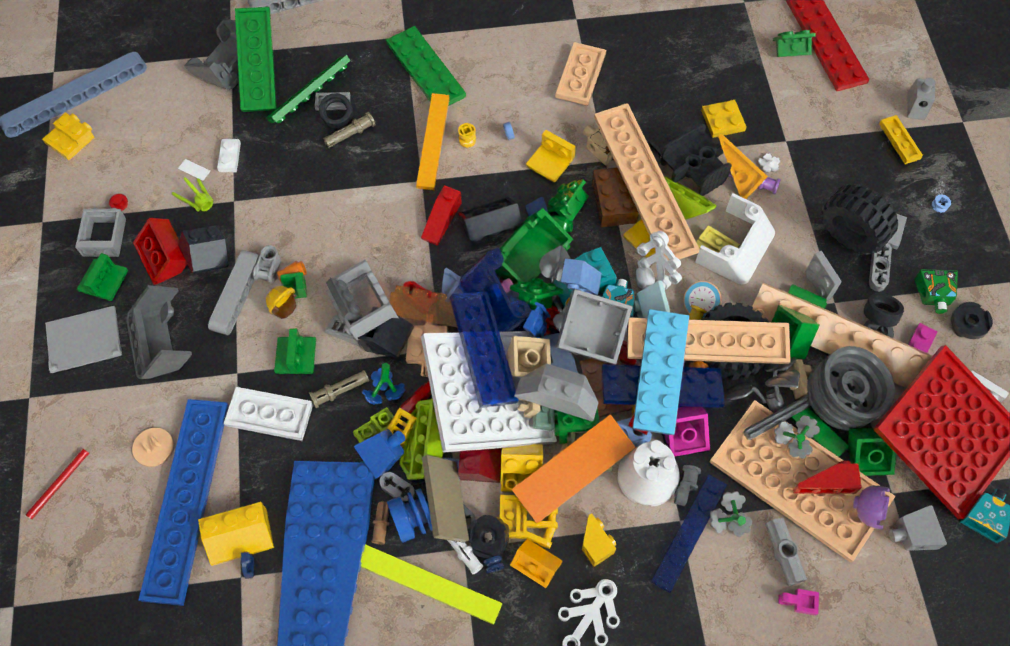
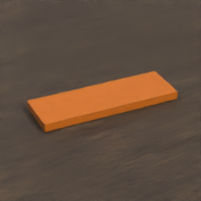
M610 414L511 490L537 524L636 447Z

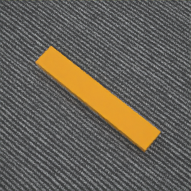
M432 93L416 184L417 189H435L450 99L449 95Z

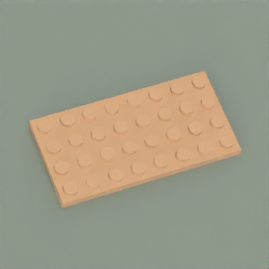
M754 400L714 454L710 463L852 563L875 529L865 525L859 519L857 509L853 508L855 496L860 497L862 490L866 487L880 485L860 472L862 488L856 494H793V489L798 483L843 460L806 435L805 440H809L810 446L813 449L812 453L806 455L803 459L799 456L792 457L788 448L789 443L785 445L775 441V429L779 428V424L757 437L747 440L743 434L745 429L773 414L772 411ZM793 426L792 431L794 434H797V428ZM885 491V496L889 497V507L895 495Z

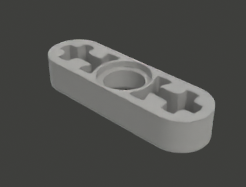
M889 243L882 248L884 251L882 256H880L881 251L871 256L869 286L874 291H883L889 283L892 247ZM876 263H882L885 269L877 268ZM879 276H881V277H880V283H882L881 285L878 284V281H876Z

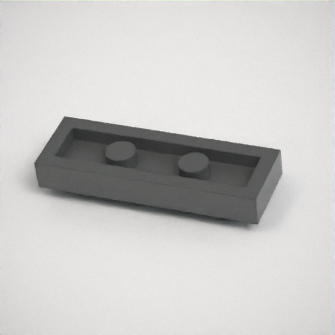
M330 278L326 284L343 318L353 322L363 318L359 311L360 308L356 305L353 295L347 288L348 285L342 280Z

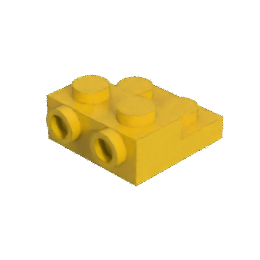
M65 112L52 123L55 128L42 140L64 158L70 160L95 137L91 132L92 128L86 122L80 123L79 118L75 114L69 115Z

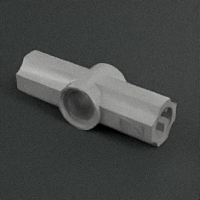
M784 518L767 522L765 526L774 547V557L781 565L788 586L806 581V575L797 555L798 547L791 539ZM781 548H787L790 556L783 554Z

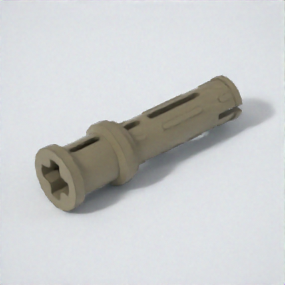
M366 112L364 116L359 119H353L351 124L323 139L328 148L353 134L363 133L364 129L370 126L374 127L376 124L371 114Z
M363 370L331 386L326 384L324 388L308 393L315 408H318L322 403L329 400L331 402L336 399L335 396L365 382H369V379ZM354 380H357L356 382H354V383H352V384H349V385H347V386H345V387H343V388L341 387V386H343V385H345V384H348V383H350V382H352V381H354Z

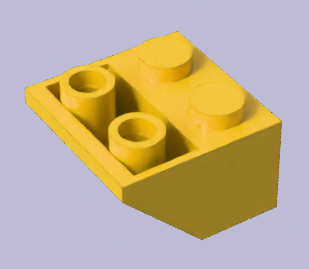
M533 444L502 448L501 491L513 492L511 489L543 466V445Z

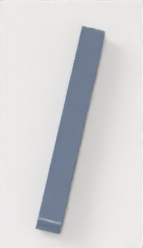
M137 52L128 53L0 117V127L7 137H16L144 73L147 65Z

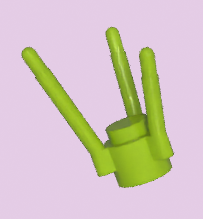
M184 177V181L196 194L194 197L195 203L175 192H172V195L194 207L198 212L200 210H209L213 205V198L208 194L201 180L197 178L203 193L199 192Z

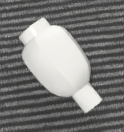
M638 266L636 270V282L642 290L655 283L654 273L650 267L642 270Z

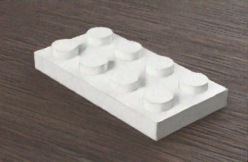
M236 387L224 425L303 441L313 402Z

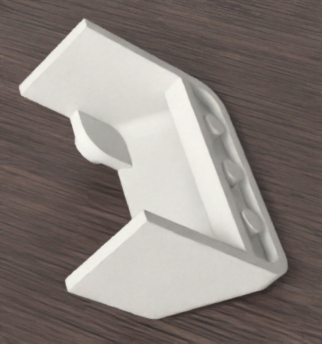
M732 193L726 212L753 224L739 249L732 245H726L717 253L701 245L695 263L737 284L743 285L748 283L775 235V229L759 205Z

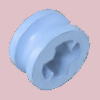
M942 194L936 196L932 202V208L940 213L945 212L951 205L949 197Z

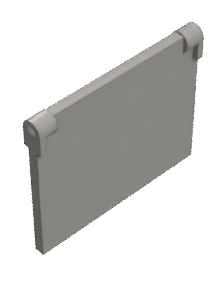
M115 306L45 323L50 373L122 356Z

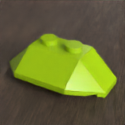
M664 176L685 220L705 214L716 208L717 205L709 199Z
M433 399L417 402L416 409L411 413L417 419L403 446L404 454L400 457V466L409 480L425 478L422 457L430 455L442 458L443 456Z

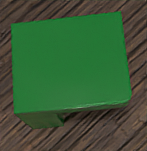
M303 272L280 275L283 286L287 288L292 287L295 290V295L297 296L295 299L307 297L306 280Z

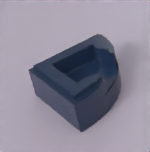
M249 552L241 553L243 575L245 579L253 578L254 557Z

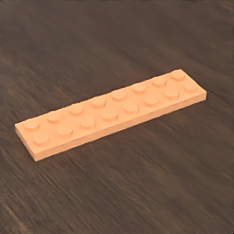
M629 318L627 330V358L642 359L647 318ZM689 320L684 360L789 364V323Z

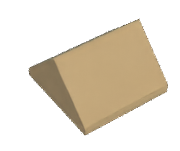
M513 336L504 360L511 374L515 377H523L546 363L551 365L550 339Z

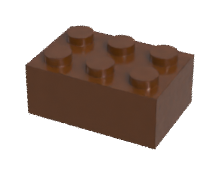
M618 167L593 170L592 185L601 227L636 224L639 212Z

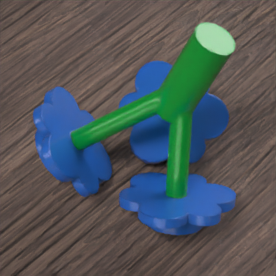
M383 363L382 368H379L378 372L374 371L371 374L372 385L376 387L374 391H362L365 400L371 404H382V397L377 394L379 389L384 391L388 386L391 388L385 393L387 400L399 399L406 391L403 383L393 385L391 379L392 372L389 371L390 365L388 363Z

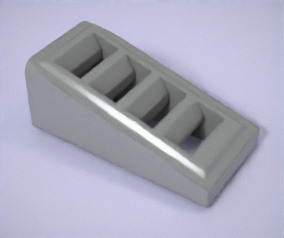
M333 316L325 333L360 346L359 341L356 340L354 335L349 336L345 328H343L342 332L339 331L342 325L346 323L343 324L339 317ZM335 322L339 323L337 328L333 330Z

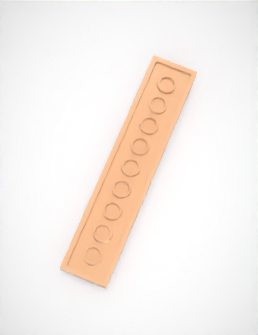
M629 104L596 113L594 118L649 235L657 231L666 233L669 238L667 246L678 259L699 253L700 249Z
M766 283L762 284L752 305V310L760 311L763 314L762 318H767L769 323L772 322L778 305L809 316L820 324L811 344L812 347L830 355L837 349L846 346L866 349L876 355L886 365L894 383L905 388L909 386L933 356Z

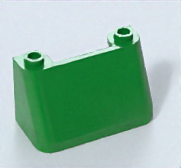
M541 208L531 214L487 261L486 265L503 279L509 278L513 285L517 284L518 281L529 282L541 273L539 269L541 258L558 246H563L567 251L571 247L569 244L573 238Z

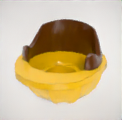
M277 286L271 289L266 296V305L269 313L274 314L280 319L290 316L297 306L295 290L292 287L287 288L284 286Z

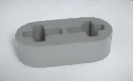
M386 472L380 477L382 490L393 498L400 496L404 504L409 503L408 497L404 496L403 498L402 492L399 489L403 491L409 489L413 499L415 498L413 486L396 474ZM392 478L393 484L396 485V487H393L390 484L386 486L385 480H391Z

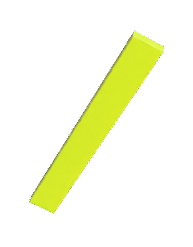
M365 545L364 552H362L361 568L494 625L502 603L368 545Z

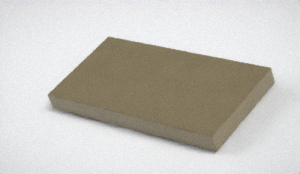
M430 455L422 457L433 537L463 543L468 541L469 537L456 462Z

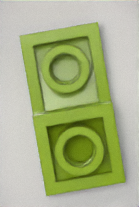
M386 407L371 416L369 422L354 430L353 435L361 443L385 431L394 416Z

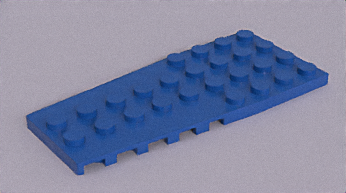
M294 461L285 521L277 646H344L349 631V618L353 611L354 593L357 590L358 572L361 570L362 552H364L369 529L375 478L365 463Z

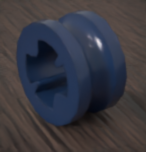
M494 556L484 561V565L487 566V573L496 572L505 567L501 563L502 556Z

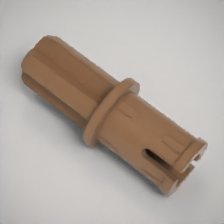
M384 501L379 502L377 505L371 541L374 544L380 545L385 544L386 530L390 524L388 522L389 507L387 502Z

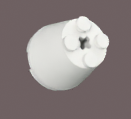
M650 441L637 446L625 455L619 464L618 483L620 489L634 503L651 505V507L661 505L674 495L679 484L680 474L674 454L661 441Z

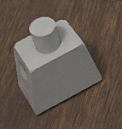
M918 78L908 90L907 118L926 119L935 100L934 79Z
M932 505L901 517L896 521L897 529L889 530L891 541H902L907 551L938 550L947 545Z

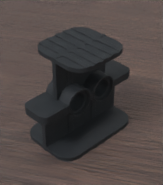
M704 124L694 127L667 144L663 149L660 160L662 166L668 164L674 171L671 177L673 182L676 183L684 177L691 178L700 187L699 194L702 196L722 185L728 178L732 167L731 163L723 164L717 158L724 153L721 143L716 145L704 133L706 129Z

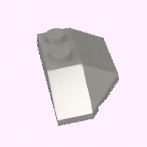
M547 363L521 377L515 393L517 398L592 422L598 406V400L585 375Z

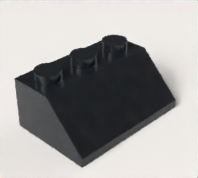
M509 197L458 212L466 236L473 241L482 240L483 236L498 235L502 230H514L518 228V225L522 224L518 204Z

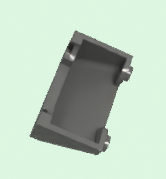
M223 20L217 27V35L221 40L220 44L204 63L198 58H191L184 67L192 75L222 89L230 90L239 82L235 20Z

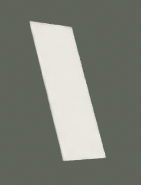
M187 159L178 167V169L202 181L210 173V170Z

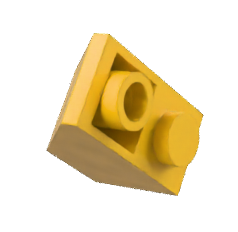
M591 513L587 519L582 551L593 567H595L615 553L616 542L610 534L607 536L603 530L604 525L598 517L595 518Z

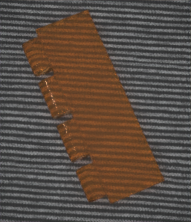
M396 285L395 292H391L389 302L398 316L463 328L467 305H463L464 297L451 295L450 302H446L447 294L432 292L431 299H429V291L413 288L412 295H409L410 287Z

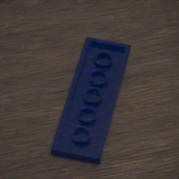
M488 292L452 294L449 298L479 408L516 404L519 399L515 397V385Z
M603 364L601 368L603 404L636 405L641 366ZM683 367L678 406L723 408L725 400L721 368Z

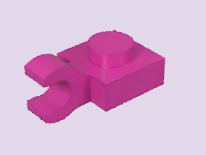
M796 589L795 595L782 593V595H778V604L794 605V612L816 616L819 614V592Z

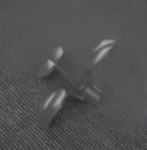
M558 246L549 251L540 260L539 269L542 275L551 278L550 283L553 284L555 279L561 281L565 259H570L568 252L563 246ZM511 290L505 295L500 306L502 311L516 319H525L530 315V313L522 314L518 312L519 293ZM557 295L552 296V301L560 313L555 315L553 322L556 329L560 332L567 305L562 310L555 299Z
M796 357L790 358L789 364L767 363L764 366L766 372L773 371V377L768 379L765 384L768 387H774V389L766 392L765 397L756 387H752L751 383H741L728 388L722 394L720 404L723 401L744 398L753 391L761 398L763 404L767 403L769 410L773 413L786 407L779 387L798 388L800 373L798 370L785 371L778 375L777 373L793 366L796 362Z

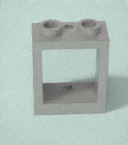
M116 208L83 209L76 242V249L82 256L99 257L103 253L109 257H119L126 222L122 211ZM115 223L112 240L90 241L93 224Z

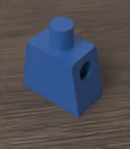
M387 429L355 445L354 448L377 479L388 472L404 454L400 444L405 441V436L400 431L392 434Z

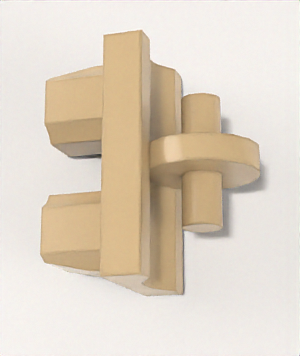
M799 359L786 370H798L800 373L798 388L790 387V390H793L795 400L807 395V378L811 372V366L803 364V361Z

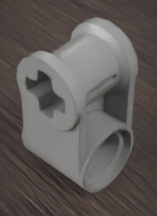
M268 245L262 248L253 270L254 280L263 279L268 280L269 283H274L281 263L280 255L274 246Z

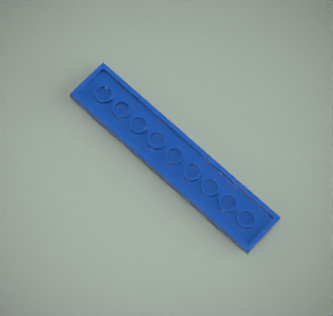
M187 400L139 596V601L184 606L200 535L198 519L203 518L224 429V421L229 407L227 402Z

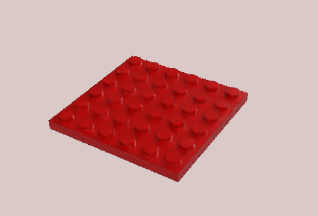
M946 345L941 346L873 428L957 519L965 518L1010 457V413Z

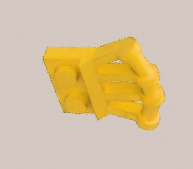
M500 495V518L509 526V538L528 539L544 548L550 549L552 545L551 539L555 530L558 529V522H556L558 508L547 516V521H540L536 524L535 521L527 520V514L529 513L516 495ZM527 528H546V532L542 538L528 532Z

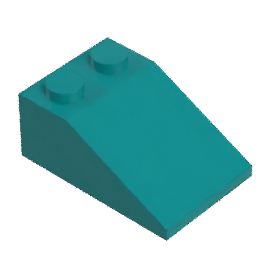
M601 247L583 253L574 259L585 261L602 273L598 294L605 292L608 285H616L617 277ZM555 279L554 284H556V287L563 289V294H559L558 297L563 307H565L572 290L568 289L567 285Z

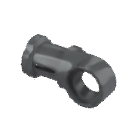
M683 466V480L677 487L674 504L685 506L689 491L698 490V485L696 484L698 475L701 474V469L696 466Z

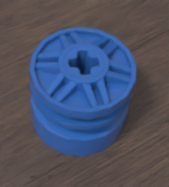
M421 488L415 490L418 498L416 500L413 499L411 492L407 493L409 503L404 504L400 496L387 501L402 543L415 538V527H418L422 534H426L423 526L425 523L428 524L430 531H433L428 498L422 493Z

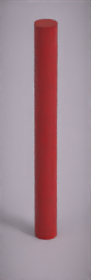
M82 449L25 515L33 519L90 453Z

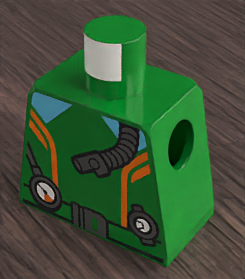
M921 269L914 279L922 303L924 305H934L935 313L937 314L946 313L947 306L951 305L957 297L958 272L953 270Z

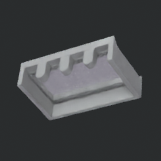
M366 260L359 262L333 278L335 280H342L348 285L347 288L353 295V299L360 308L359 311L363 317L353 322L343 318L341 312L338 313L343 324L346 323L344 328L349 336L353 334L356 340H359L358 337L387 320L398 318ZM328 289L326 291L331 300H334L330 290ZM333 301V306L335 307L336 311L339 312L340 310L336 302Z

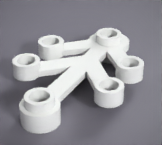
M657 231L650 235L649 242L641 243L637 247V252L641 256H645L654 247L656 251L653 255L639 260L638 266L642 270H646L651 264L656 262L657 278L655 283L662 281L664 290L671 286V283L677 284L681 281L682 277L676 271L681 266V261L675 257L667 246L669 242L667 234L663 231ZM665 268L669 272V276L665 275Z
M603 579L598 582L596 588L574 589L571 591L570 600L573 603H580L584 598L596 597V599L589 605L560 608L558 617L564 622L568 621L571 617L585 615L574 633L564 638L562 646H567V643L570 641L575 646H580L579 640L592 620L596 633L595 644L597 646H605L607 644L608 637L604 633L600 608L603 603H605L608 614L606 619L607 626L614 629L620 622L613 602L617 594V587L613 581ZM604 587L609 588L610 593L604 594L602 592V589ZM579 593L580 599L575 600L572 595ZM567 611L569 613V616L567 618H563L561 616V612ZM615 618L617 623L611 625L609 619ZM603 636L605 638V642L599 643L597 641V637Z

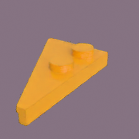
M720 134L718 138L727 163L732 164L730 171L739 196L747 199L768 176L724 135Z

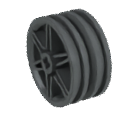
M846 346L837 349L811 370L807 379V395L811 406L821 419L841 430L849 431V429L864 427L886 413L892 406L895 398L894 381L886 365L876 355L860 347Z

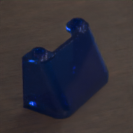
M499 247L488 251L460 278L459 286L482 332H521L524 330L523 326L532 310L525 301L517 300L511 303L494 271L500 268L504 262Z

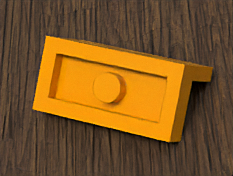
M526 539L517 550L510 566L547 588L563 561L534 542Z

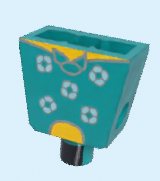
M994 489L991 495L983 493L965 518L960 520V523L995 543L1006 539L1010 526V505L1003 502L1006 493L1000 489Z

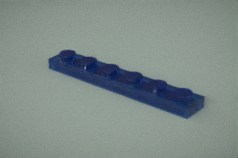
M708 475L651 581L653 584L669 593L672 591L710 519L711 511L715 509L727 486L726 483Z

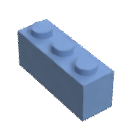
M565 259L561 282L567 285L568 289H576L598 295L602 273L585 261Z

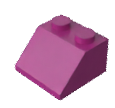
M701 404L678 408L675 434H664L667 446L674 456L710 450L708 413Z

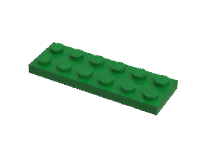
M270 7L235 8L241 111L276 110Z
M415 26L386 39L389 48L430 103L432 93L449 95L448 106L466 98L464 89Z

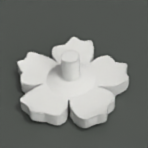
M766 153L763 159L759 158L758 163L760 167H763V171L776 172L779 169L778 164L780 160Z

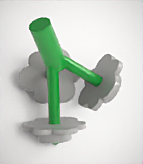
M804 415L796 422L798 433L794 434L792 431L793 426L782 421L779 423V428L775 429V441L785 445L789 443L790 455L792 457L799 456L803 459L813 451L809 440H805V435L808 438H812L813 435L819 433L820 428L816 425L817 421L815 419H810L809 416Z
M738 491L724 493L723 500L721 501V505L725 506L727 511H733V515L727 517L720 508L711 511L710 523L717 533H721L727 528L726 522H730L729 529L738 537L750 532L752 519L748 516L745 517V514L742 512L738 514L737 509L742 508V504L746 500L743 495H739Z

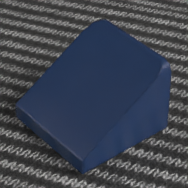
M543 197L525 206L528 217L541 208L548 213Z

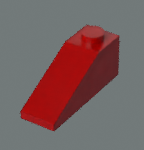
M444 185L435 201L421 236L422 240L438 246L462 204L460 191Z
M850 461L838 462L826 470L798 483L793 489V494H856L862 488L859 465L851 464Z

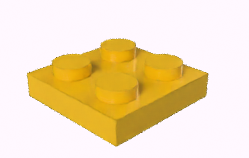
M735 100L702 106L701 111L712 138L719 137L720 134L729 135L746 130V124Z

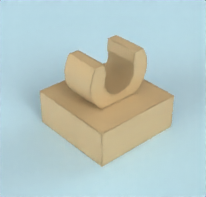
M518 398V400L524 402V404H520L517 407L519 411H524V417L532 418L540 412L539 404Z

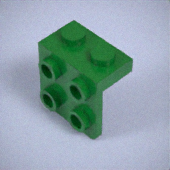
M598 407L593 422L554 409L555 419H557L554 434L559 436V444L567 443L568 432L589 431L600 422Z

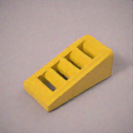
M399 407L387 429L392 434L394 430L404 434L405 441L400 444L403 448L417 418ZM401 415L407 418L409 422L405 423L400 419ZM397 424H401L405 427V429L402 430L398 428Z

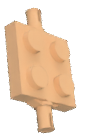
M426 314L425 325H413L414 328L407 344V364L422 365L421 376L424 377L425 375L426 377L428 376L421 336L423 333H448L447 326L433 325V314H430V316Z

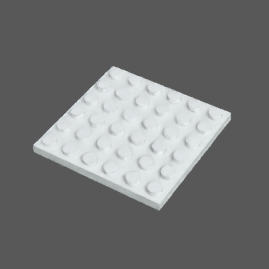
M527 331L423 333L421 336L443 452L506 448L533 444L546 445L557 442L554 429L547 431L533 428V417H524V411L517 409L520 404H524L522 400H518L515 397L521 377L513 376L504 361L512 337L532 338Z

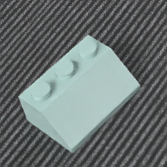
M658 281L637 293L636 300H634V311L638 312V318H647L649 309L670 312L662 281Z

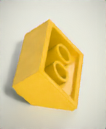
M262 502L198 519L201 539L211 566L241 558V553L244 552L255 554L274 548L267 510Z

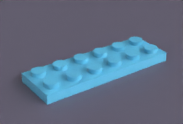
M649 309L632 429L668 435L675 434L689 315Z

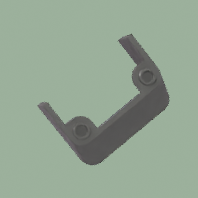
M148 285L127 314L128 333L138 379H150L178 371L192 355L191 351H173L167 322L174 313L171 300L178 293V288Z

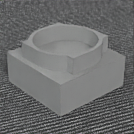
M572 290L555 348L609 364H616L633 306L580 290Z

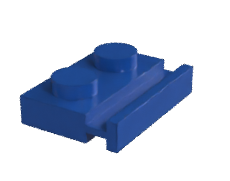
M536 302L535 311H531L523 326L532 338L544 336L547 330L546 319L551 317L544 305Z

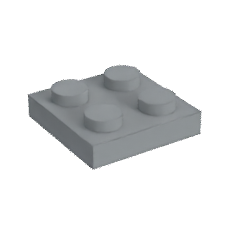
M823 252L815 253L805 271L806 277L813 283L818 296L828 301L831 300L842 281Z

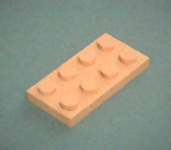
M574 42L555 98L588 106L606 55V50Z

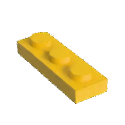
M897 115L880 121L879 125L904 164L922 158V153Z

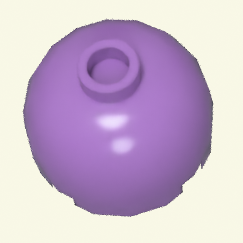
M869 486L862 490L860 497L855 496L853 508L857 509V515L865 525L880 530L883 529L884 525H880V521L885 520L887 515L889 497L885 496V491L890 492L888 487Z

